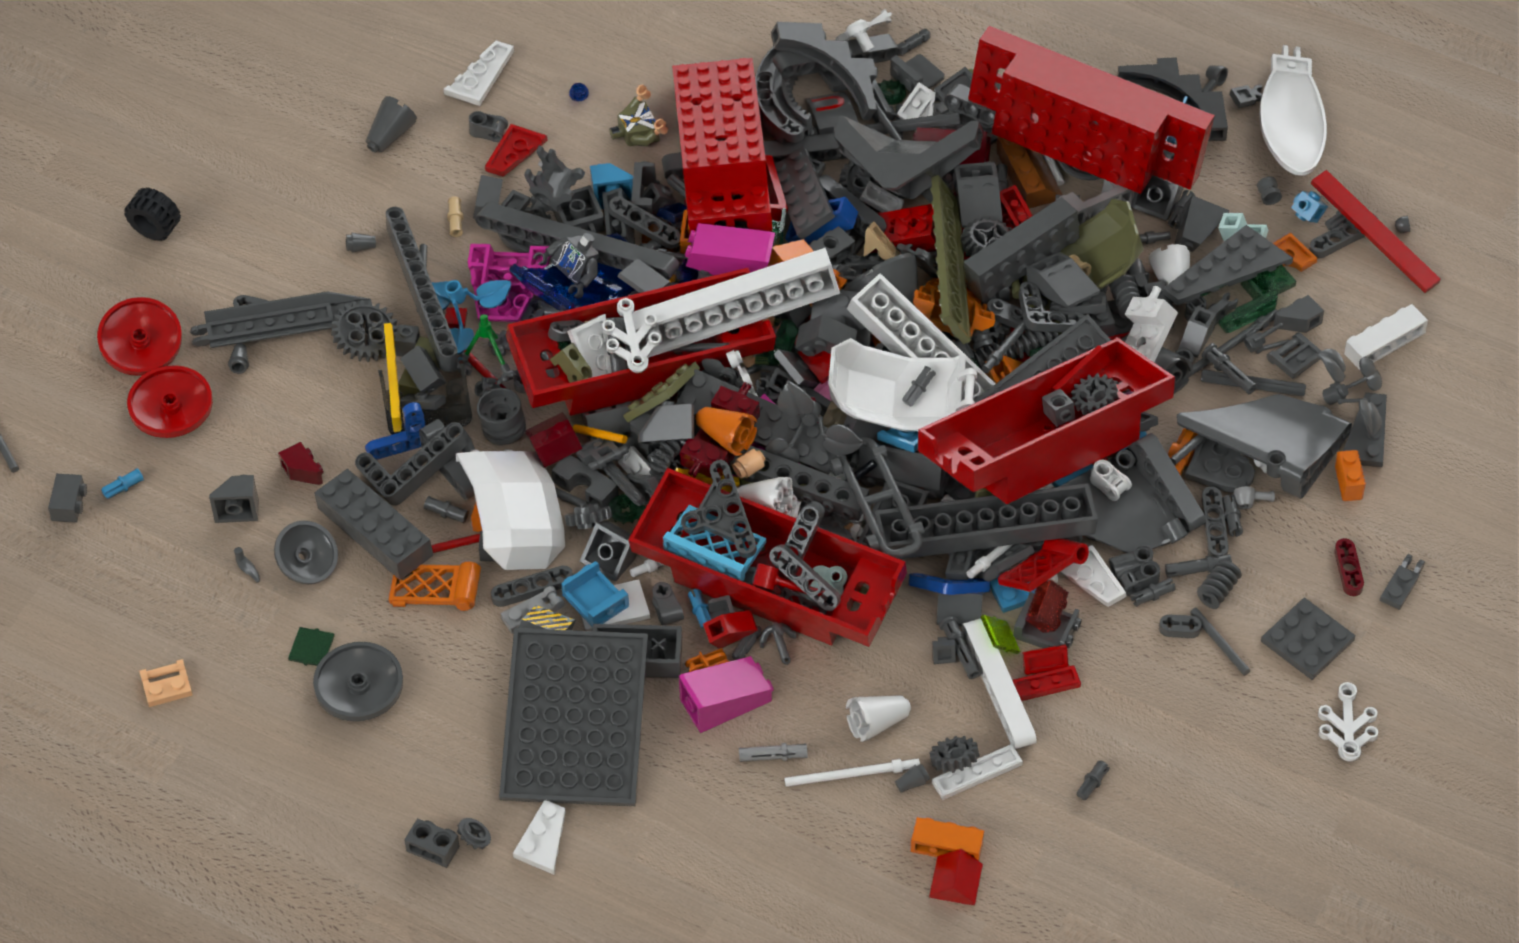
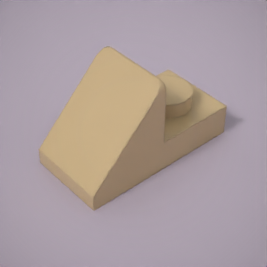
M873 221L866 229L864 257L875 248L883 260L898 256L900 252Z

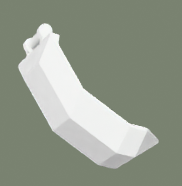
M850 338L832 347L828 385L831 400L841 411L854 419L900 431H918V429L975 403L973 395L977 370L974 368L965 369L966 358L961 355L954 358H909L864 346ZM925 366L931 368L929 372L934 370L936 375L927 385L926 392H922L914 405L910 407L902 401V398L912 386L911 382L917 379ZM966 381L965 399L962 400L963 382Z
M512 449L482 452L471 450L466 453H456V462H460L474 489L483 532V549L504 570L546 569L565 548V530L554 482L546 468L543 467L537 453L513 451Z

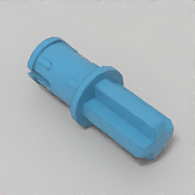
M136 468L123 477L118 476L117 480L104 486L101 491L104 497L109 499L122 491H128L129 487L143 481V475Z
M693 589L695 596L690 591L688 598L693 607L692 613L696 615L700 627L703 629V623L711 620L708 604L704 602L701 590Z

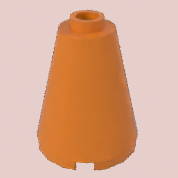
M704 407L696 414L697 426L735 456L742 455L740 452L743 449L748 450L755 439L757 427H754V421L757 422V419L753 415L711 407Z

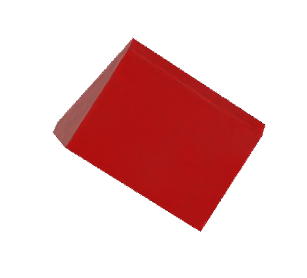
M962 849L937 856L929 898L975 906L983 864Z

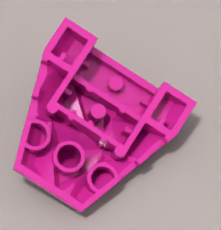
M470 244L467 263L471 273V284L475 296H478L476 290L483 283L495 280L511 282L507 298L501 305L495 308H484L481 306L480 300H475L479 321L480 316L484 314L488 315V321L519 322L549 266L550 257H548L546 265L540 266L538 263L543 260V256L536 260L533 259V256L537 252L545 253L546 248L549 246H530L529 253L494 252L491 244Z

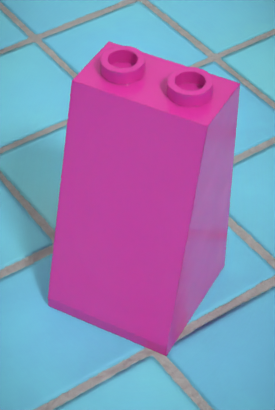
M698 223L696 230H691L688 239L691 246L688 245L684 257L688 258L686 266L699 271H707L712 275L749 268L751 273L766 268L769 263L775 233Z
M751 656L679 675L680 701L700 733L772 701V692L774 691L772 683L769 679L766 680L764 678L760 664L758 662L755 663Z

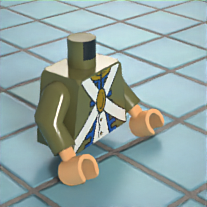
M642 84L636 89L638 96H635L629 105L617 115L618 126L609 128L611 138L614 140L623 137L627 146L647 147L653 142L660 141L659 133L666 134L668 132V128L665 126L666 122L663 119L655 121L647 103L642 101L643 99H649L651 96V92Z

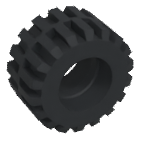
M148 187L138 190L124 209V215L130 226L139 234L154 241L166 240L181 219L180 210L169 197L156 189Z

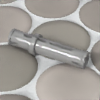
M807 743L739 747L740 762L772 759L787 761L788 758H808Z

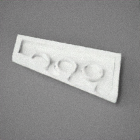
M495 41L480 55L478 61L472 62L468 66V70L463 75L459 74L451 86L448 85L444 88V95L480 106L512 56L514 46Z

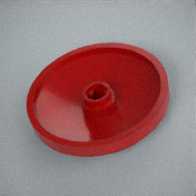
M136 297L117 303L105 313L98 327L97 341L101 355L111 367L124 374L142 376L153 369L168 366L175 359L182 343V330L178 317L167 305L152 298Z
M175 365L159 367L142 375L131 387L127 398L129 416L134 425L142 432L160 438L179 437L194 431L208 418L213 405L212 391L208 381L199 372L191 368Z

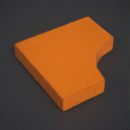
M1291 232L1273 243L1293 257L1292 264L1287 266L1296 268L1300 272L1317 263V257Z

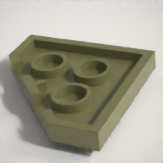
M696 362L689 366L686 363L676 370L677 373L666 379V382H659L652 388L653 391L644 395L640 401L637 399L627 406L629 410L623 417L627 422H630L661 402L671 398L695 374L694 369L699 370L700 367Z

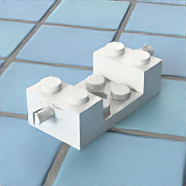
M1153 286L1148 297H1133L1125 313L1134 323L1125 343L1153 362H1155L1178 314L1164 299H1157L1162 290L1158 286Z

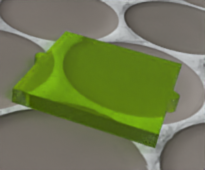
M984 614L980 617L994 648L1004 650L1006 653L1019 654L1021 652L1007 621Z

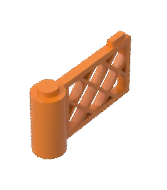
M470 561L463 562L460 565H420L405 580H399L393 575L388 599L389 603L393 607H406V604L455 605L459 610L467 611L475 606L481 567L477 563ZM424 572H431L433 574L425 581L420 577ZM446 572L453 573V577L446 582L441 578ZM417 579L421 584L411 590L407 584ZM438 579L442 585L432 590L428 585ZM403 587L408 591L404 596H396V592ZM424 588L429 591V594L425 597H418L416 595ZM444 589L450 592L449 598H441L437 594Z

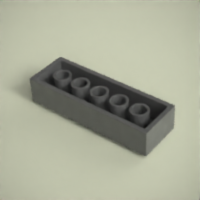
M1060 197L965 260L964 269L967 289L983 303L987 299L994 297L996 293L1005 287H1009L1020 277L1027 274V266L1060 252L1068 245L1075 243L1080 238L1078 211L1064 198Z
M348 468L314 492L318 509L399 580L433 556L430 539Z

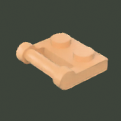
M183 659L177 660V663L148 671L146 669L139 671L149 707L193 696ZM178 671L180 673L177 676L149 683V679Z

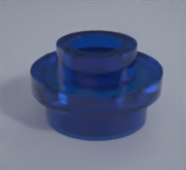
M575 83L569 90V96L574 101H584L589 96V90L583 83Z

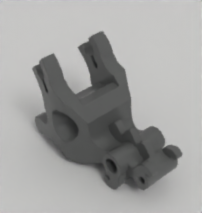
M539 146L536 152L543 163L542 171H538L536 176L532 174L531 169H527L524 173L525 179L530 186L529 191L533 195L530 198L531 208H525L524 212L551 219V215H546V212L553 211L557 213L559 211V204L572 200L574 192L570 190V187L575 185L577 180H581L585 172L580 168L573 170L567 168L558 159L553 149L546 152L542 146Z

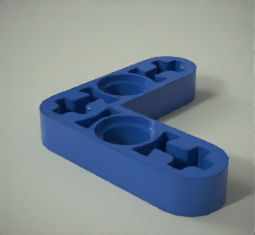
M412 402L403 407L404 432L368 442L365 446L366 452L378 460L420 448L419 429L425 426V420L419 403Z
M910 573L908 585L941 594L955 595L990 592L991 581L979 578L948 580L923 573Z

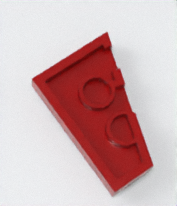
M510 124L486 163L485 171L504 177L535 152L539 146L547 142V135Z

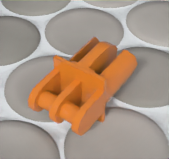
M723 648L704 655L700 651L698 656L688 659L685 665L690 668L689 672L730 661L727 659Z

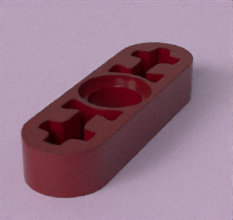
M1343 538L1336 542L1334 550L1343 590L1349 596H1358L1363 591L1364 579L1356 547L1353 541ZM1342 547H1345V549L1348 550V554L1346 557L1344 549H1341ZM1345 564H1352L1355 569L1348 571L1343 566ZM1351 578H1354L1353 581L1354 585L1357 586L1356 588L1350 584Z

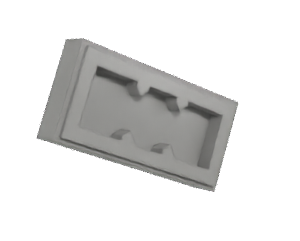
M871 181L868 182L859 198L882 213L899 210L905 202Z

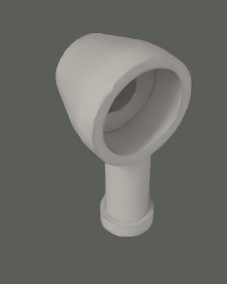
M1248 486L1238 487L1234 490L1235 500L1240 509L1252 508L1254 500H1268L1270 502L1275 500L1274 491H1255L1254 488Z

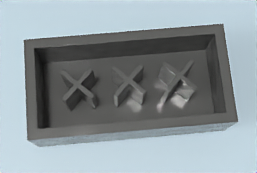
M593 624V631L648 634L645 677L679 678L681 674L683 642L682 626Z

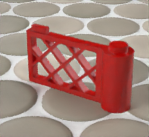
M1062 538L1045 540L1040 551L1010 571L1000 575L998 583L999 585L1031 592L1072 563L1084 564L1089 555L1088 546L1085 543Z

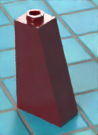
M917 127L916 132L913 134V140L940 141L956 130ZM983 131L980 150H976L960 164L989 162L992 134Z

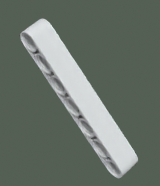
M980 618L963 623L962 631L966 635V643L978 668L981 670L980 675L1010 743L1015 749L1035 744V731L986 620Z

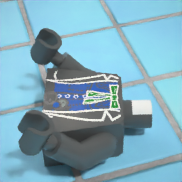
M583 233L582 237L579 235L575 237L567 236L557 240L546 248L545 253L537 252L533 256L534 260L543 256V260L538 263L540 266L546 265L548 257H551L550 261L575 284L569 287L568 293L572 295L578 290L574 295L577 299L583 297V288H587L598 274L597 259L599 253L591 246L594 237L589 233Z

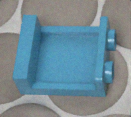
M597 561L584 566L581 571L567 577L561 584L563 597L592 628L593 624H603L629 607L628 593L624 589L618 591L602 574Z

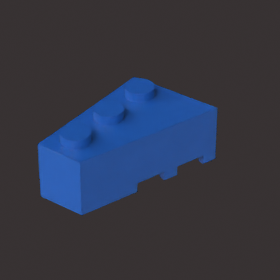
M846 197L829 200L835 218L804 238L808 245L812 241L823 237L827 231L833 230L838 226L845 232L854 227L858 211ZM792 221L785 237L788 243L801 240L795 231Z

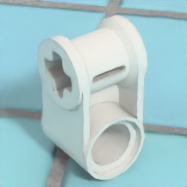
M1107 460L1095 462L1090 475L1091 483L1100 489L1110 500L1117 501L1125 490L1127 491L1132 487L1130 479Z

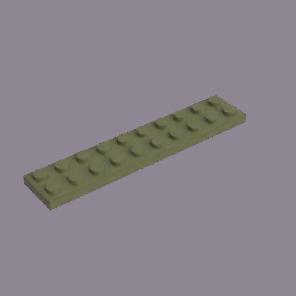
M936 175L931 178L932 187L930 191L933 196L931 204L934 209L932 218L935 223L933 231L936 236L934 245L937 250L939 304L942 312L940 318L945 326L948 325L951 329L953 336L958 338L964 345L971 341L964 254L961 242V221L956 196L941 177Z

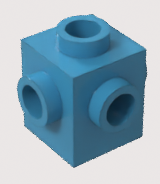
M1302 191L1294 198V204L1291 208L1296 211L1295 215L1301 220L1318 223L1328 205L1320 200L1321 196L1316 192Z

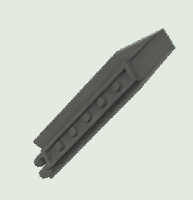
M327 291L204 311L206 324L191 327L190 333L198 336L208 332V335L193 338L192 344L200 347L210 343V348L330 329L334 315H338L339 309L344 310L345 304L352 307L353 301L360 305L361 300H363L364 304L368 305L371 299Z

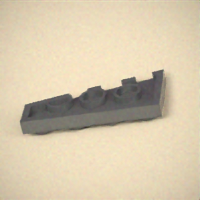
M1365 392L1364 398L1367 399L1368 403L1372 402L1379 411L1382 420L1381 428L1374 437L1370 438L1359 409L1343 451H1359V458L1363 466L1383 467L1387 395Z

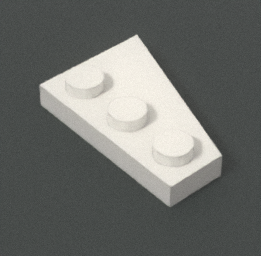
M1093 545L1088 547L1089 555L1084 564L1072 563L1059 572L1107 607L1127 597L1125 590Z

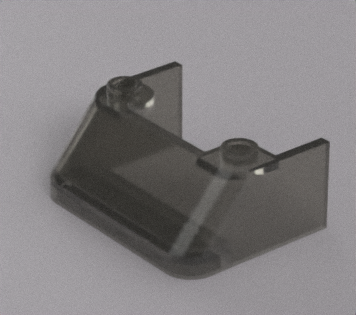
M458 357L461 378L452 379L447 383L445 404L436 410L422 409L425 426L437 419L445 427L453 422H457L464 427L471 422L472 410L462 357ZM378 370L388 430L391 435L404 432L405 427L401 408L402 430L398 432L393 431L390 393L385 387L383 371ZM399 391L400 400L404 397L401 391Z

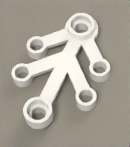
M623 298L617 304V312L620 316L624 317L627 334L616 328L612 320L603 322L602 331L630 346L631 353L619 347L618 340L613 338L606 342V349L609 353H615L625 359L631 371L641 373L648 367L647 357L661 343V335L658 332H651L648 336V343L641 351L639 349V343L649 330L657 325V316L653 313L645 315L643 325L636 332L632 317L634 303L628 298ZM628 304L629 307H623L622 305ZM648 319H653L654 322H651V323H650V322H648L647 320H648ZM607 325L612 326L611 329H606L605 327ZM656 337L658 340L653 341L651 338ZM610 344H615L616 347H615V348H611V347H609V345H610ZM634 360H641V362L635 363Z
M732 350L726 353L732 369L737 367L743 382L753 385L746 368H741L740 366L743 360L739 351L734 352ZM751 386L749 393L757 396L754 387Z
M1350 682L1342 683L1338 691V697L1343 701V720L1332 712L1330 706L1323 705L1318 711V717L1321 720L1330 721L1344 733L1343 740L1333 732V728L1328 724L1321 725L1319 729V737L1324 740L1329 739L1338 747L1339 756L1345 761L1357 760L1361 754L1360 748L1368 741H1375L1378 737V729L1374 726H1368L1364 734L1354 740V733L1367 722L1371 723L1376 720L1377 710L1373 707H1367L1364 713L1353 721L1352 701L1356 698L1357 688ZM1323 711H1326V712H1328L1329 714L1325 715V714H1323L1322 712H1323ZM1367 713H1372L1374 716H1368ZM1323 730H1327L1329 733L1326 734V733H1323L1322 731H1323Z

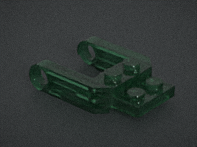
M1283 265L1276 267V270L1271 272L1266 270L1258 273L1257 277L1240 282V285L1253 300L1235 308V311L1224 316L1222 320L1220 319L1218 322L1219 326L1225 333H1231L1255 321L1262 315L1266 316L1276 309L1278 295L1295 287L1296 280ZM1208 291L1206 293L1200 294V296L1204 297L1212 292Z

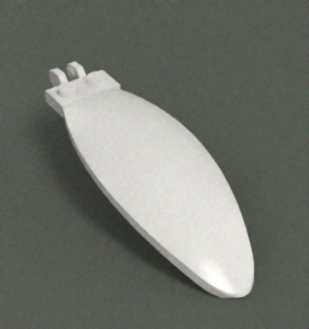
M1283 45L1281 55L1272 54L1271 74L1265 85L1260 103V127L1265 143L1277 162L1288 172L1298 176H1305L1316 168L1322 156L1327 134L1326 116L1320 93L1311 76L1312 59L1301 57L1300 47H1295L1293 51L1294 56H1288V46Z

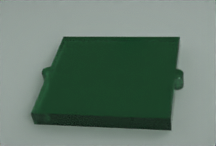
M299 627L288 660L303 663L305 666H318L322 658L329 653L335 634L319 631L318 628L314 630Z

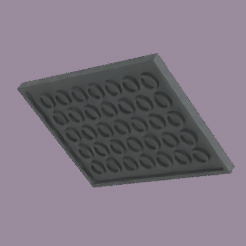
M514 628L499 792L500 800L549 801L552 803L636 807L648 634Z

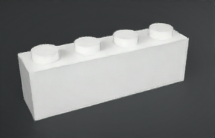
M1413 304L1406 308H1401L1392 316L1383 318L1378 324L1367 327L1362 333L1351 336L1346 341L1344 354L1360 370L1359 361L1361 358L1368 357L1374 363L1425 334L1428 320Z

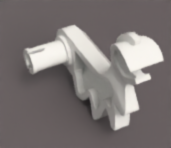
M884 9L871 22L860 19L850 24L846 32L838 35L835 39L836 41H847L856 37L864 53L874 48L866 31L871 26H876L881 22L891 23L890 16L892 13H887L886 9Z

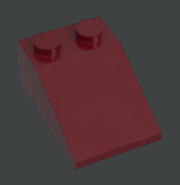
M563 412L525 430L544 468L583 449L574 429Z

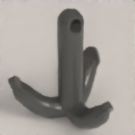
M773 622L772 625L767 626L763 630L760 637V648H764L768 636L773 633L783 664L788 665L791 659L783 635L785 632L793 639L797 635L788 625Z

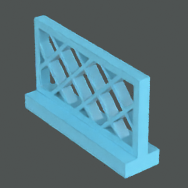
M688 505L670 532L667 531L664 535L663 550L744 581L745 573L765 545L766 538L753 533L755 542H758L757 551L754 556L746 558L747 560L743 565L734 560V557L740 555L737 551L731 552L729 545L735 544L732 541L723 538L724 541L712 544L710 537L716 536V534L706 530L704 533L689 534V536L683 538L676 535L678 531H683L681 525L682 516L687 512L698 509ZM710 513L706 516L711 521L717 519L716 516ZM687 520L685 525L692 528L697 525L698 521L689 523ZM737 525L734 526V531L743 532L745 530ZM745 537L744 539H742V542H743V545H744L745 550L747 551V550H749L750 548H746L745 542H746L747 540H746V537ZM707 538L709 545L700 546L696 544L695 540ZM726 546L728 553L720 555L714 549Z

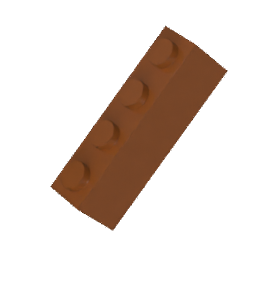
M997 136L996 152L1002 164L1008 166L1007 174L1012 184L1017 186L1029 209L1055 201L1056 195H1063L1042 154Z

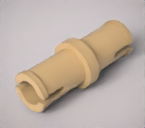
M453 196L448 199L449 213L447 214V220L450 222V235L452 237H459L463 234L461 199Z

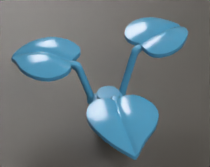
M457 280L432 282L442 310L446 309L450 303L454 305L459 329L451 328L450 331L457 346L458 355L467 350L475 336L471 328L463 329L458 304L463 303L466 295L476 301L480 300V304L484 308H495L501 305L507 298L511 288L510 281L495 280L483 283L476 290L478 296L469 292L468 288L463 289Z

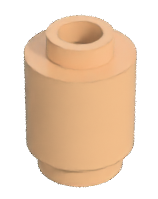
M751 449L737 458L735 463L732 464V468L740 479L748 478L765 467L764 462L766 459L760 450Z

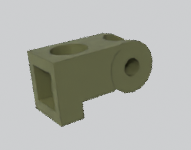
M574 343L568 345L550 359L554 366L560 365L565 374H567L570 383L592 377L590 366Z

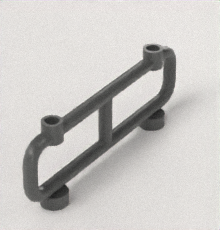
M862 437L860 438L863 440L862 446H868L871 449L873 459L877 462L889 489L865 497L845 455H837V458L829 460L833 475H841L844 472L872 532V535L865 537L867 547L895 558L913 554L922 546L923 539L921 535L925 534L924 527L921 521L915 523L884 459L888 458L885 446H878L875 440ZM892 497L903 516L911 538L914 539L913 544L895 550L888 547L869 507L870 504Z

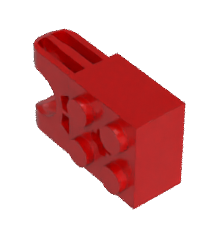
M932 204L878 213L886 223L884 234L895 247L900 243L904 245L912 244L911 250L916 251L917 248L927 252L937 251L934 245L936 236L933 231L935 223L932 218L934 214ZM875 248L870 253H878V250Z

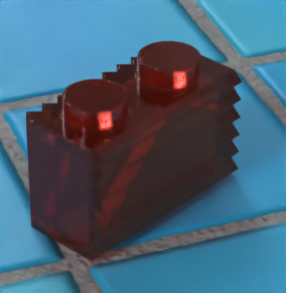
M1048 580L1034 591L1035 594L1025 618L1026 621L1043 633L1055 632L1061 624L1060 618L1067 606L1069 594L1066 589L1060 587L1053 580Z

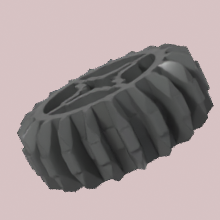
M983 217L980 220L974 219L973 222H969L965 229H963L961 236L963 251L966 252V256H973L1011 231L1012 228L1006 227V223L1001 224L999 220L993 221L991 218L985 220Z
M687 439L668 440L666 443L661 442V447L655 449L656 454L651 456L653 462L649 464L651 467L649 473L661 481L667 468L676 470V468L690 470L681 465L680 450Z

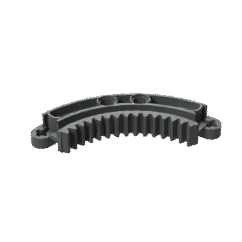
M772 47L762 59L755 77L760 120L767 131L782 145L785 141L792 143L800 142L804 139V133L810 135L813 130L811 114H806V110H802V107L798 106V102H795L792 90L795 81L798 80V76L783 78L773 63V58L782 50H774V47Z

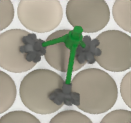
M481 315L480 323L478 324L479 328L467 350L458 358V366L454 371L459 369V373L463 375L466 373L470 376L472 365L467 362L470 357L469 354L479 337L489 338L488 346L492 348V354L494 356L497 355L501 364L500 368L503 374L497 380V385H500L503 382L512 380L513 376H519L518 370H510L508 363H505L502 357L506 355V349L511 351L506 339L507 331L502 330L500 335L495 333L491 322L488 321V315Z

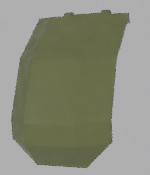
M1112 199L1104 210L1079 225L1080 238L1075 243L1062 249L1060 253L1066 256L1077 255L1080 261L1089 263L1091 265V273L1088 277L1099 289L1124 275L1144 250L1130 202ZM1027 274L1022 276L1023 282H1028ZM1017 279L1012 283L1013 289L1011 290L1012 296L1015 299H1019L1018 294L1020 290V282ZM1040 295L1041 298H1045L1048 301L1044 311L1050 310L1051 300Z

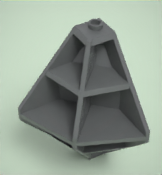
M839 116L838 122L834 125V137L840 148V153L869 173L884 190H890L902 199H915L932 186V177L939 175L942 178L976 150H980L984 134L979 121H970L940 141L895 140L845 116Z

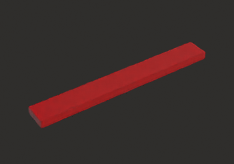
M1325 170L1312 179L1311 185L1424 293L1440 283L1441 279L1330 172Z

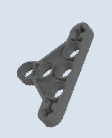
M716 460L710 466L713 483L699 508L682 516V528L688 534H696L706 530L735 543L737 552L741 557L750 558L757 551L752 530L728 463L724 460ZM720 467L723 470V474L725 477V479L722 480L720 479L719 473L717 472V468ZM729 485L733 488L732 492L726 495L722 494L721 488ZM736 504L739 506V510L736 513H729L727 511L728 507ZM715 511L718 513L717 519L708 520L706 518L707 514ZM688 519H696L698 522L695 527L689 528L685 525ZM738 523H743L746 525V528L743 532L734 531V526ZM745 537L750 548L747 551L742 542V539Z

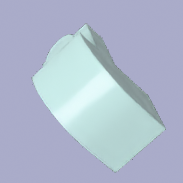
M1224 213L1218 227L1224 241L1245 225H1248L1264 238H1266L1269 231L1267 225L1247 224L1243 213Z

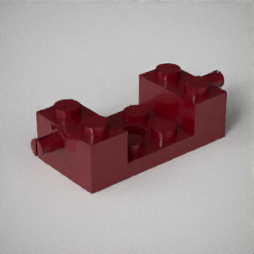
M747 382L743 383L738 392L720 386L711 401V408L750 414L757 420L760 416L759 402L746 396L751 389V385L747 384ZM702 429L699 430L694 439H687L680 450L681 465L689 468L688 474L691 477L693 475L694 478L698 473L712 478L710 466L714 461L724 460L730 465L735 455L728 452ZM720 467L717 468V472L719 473L721 479L724 474L723 470Z

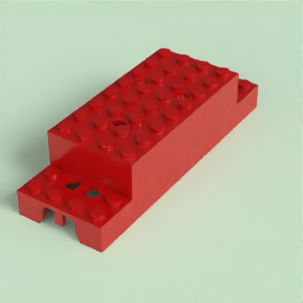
M989 26L979 39L968 100L996 111L991 134L1139 194L1142 193L1153 175L1191 190L1200 176L1215 115L992 26ZM1000 68L1005 69L1003 75L998 74ZM996 82L1001 84L1000 90L997 89ZM1167 137H1174L1177 140V145L1167 142ZM1164 150L1173 153L1174 158L1169 159L1165 157Z
M740 58L672 66L689 232L691 233V230L695 231L698 223L714 225L715 222L720 220H726V227H735L734 219L740 218L747 221L748 229L773 231L753 59ZM722 138H725V139H726V140H723V141H717V139H722ZM731 195H743L741 199L732 200ZM723 196L724 201H713L712 198Z
M749 268L507 324L506 339L531 407L536 408L565 401L568 412L572 416L640 399L650 391H653L652 388L659 382H666V379L677 373L676 370L685 363L689 366L696 362L700 367L699 371H702L704 369L702 360L712 358L720 361L724 367L732 368L726 353L732 350L734 352L739 351L741 358L773 350L776 335L770 320H760L739 327L737 334H731L727 331L694 342L728 343L729 345L700 352H681L680 355L667 351L649 357L648 367L641 373L625 369L570 383L567 374H565L560 365L554 366L550 361L558 352L572 344L571 341L557 342L548 336L552 322L579 320L585 323V321H590L603 314L606 315V319L622 317L617 312V304L623 298L632 300L634 311L748 274L750 273ZM628 304L622 305L623 307H629ZM546 351L549 360L542 361L540 354ZM634 360V362H635V363H640L641 360H640V361H639V360ZM553 369L555 378L549 377L546 370Z
M1115 338L1100 345L1105 350L1110 362L1098 372L1100 378L1106 374L1108 379L1112 378L1113 381L1119 382V384H1116L1118 399H1114L1115 402L1092 413L1087 412L1085 415L1082 414V411H1077L1074 406L1075 419L1058 427L1044 414L1042 397L1054 392L1052 387L1092 351L1089 350L918 429V451L972 492L985 488L1005 504H1009L1139 440L1141 413L1174 397L1175 376L1121 339ZM1127 389H1129V390L1132 391L1133 393H1132V394H1124V393H1122V392L1125 391V390H1127Z
M667 468L628 539L631 552L671 567L674 582L692 590L699 589L702 594L712 598L729 595L734 607L744 611L750 610L752 614L771 622L784 623L792 630L832 646L837 635L870 647L907 574L905 561L818 527L803 561L812 569L819 565L828 568L840 566L847 573V582L843 586L844 591L841 595V603L835 609L822 614L816 606H812V609L800 605L801 602L797 596H792L794 601L792 602L663 550V537L666 532L672 530L678 521L679 515L686 510L688 505L699 508L711 487L708 483ZM721 489L722 494L726 495L730 493L728 491ZM740 497L752 532L766 538L765 550L759 552L751 567L757 568L758 563L775 567L769 557L770 551L777 545L786 544L797 519ZM732 504L728 507L727 511L729 513H736L739 510V506ZM715 511L709 512L710 514H712V515L718 517V513H717V512H715ZM691 518V519L689 520V523L695 522V521H697V520L694 519V518ZM743 523L736 524L739 527L746 528V525ZM799 528V533L803 537H807L806 530ZM684 530L680 531L683 532L681 535L682 538L689 536V534L686 533ZM718 535L710 537L712 544L724 541ZM707 538L695 540L696 544L700 546L709 545ZM746 541V542H745L746 548H749V545H748V543H747V541ZM735 544L729 545L731 552L737 551ZM726 546L714 549L720 555L728 553ZM790 548L794 553L799 555L796 548ZM782 551L777 552V553H778V556H777L778 559H779V557H780ZM741 556L734 557L736 562L743 565L747 560ZM801 567L799 568L796 576H800L802 574ZM835 573L832 576L833 580L840 578L839 573ZM814 579L809 580L808 586L811 585ZM864 583L869 585L866 595L860 593ZM775 586L774 592L781 594L780 588ZM855 601L861 603L857 611H850Z

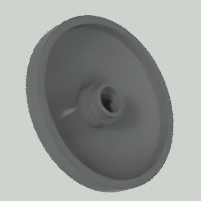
M351 642L341 645L327 653L319 662L313 678L315 696L321 707L336 718L346 721H365L376 718L387 712L401 695L403 689L401 665L395 655L381 645L371 642Z

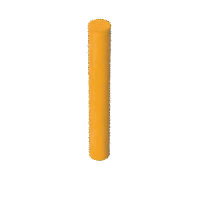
M578 424L573 426L575 433L623 444L628 439L626 435Z

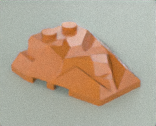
M934 277L925 286L922 285L919 290L914 291L913 303L941 332H948L953 336L951 329L948 325L945 326L940 318L942 312L939 304V278ZM967 289L970 336H972L974 329L984 331L994 326L995 314L991 311H986L987 304H983L982 307L981 301Z

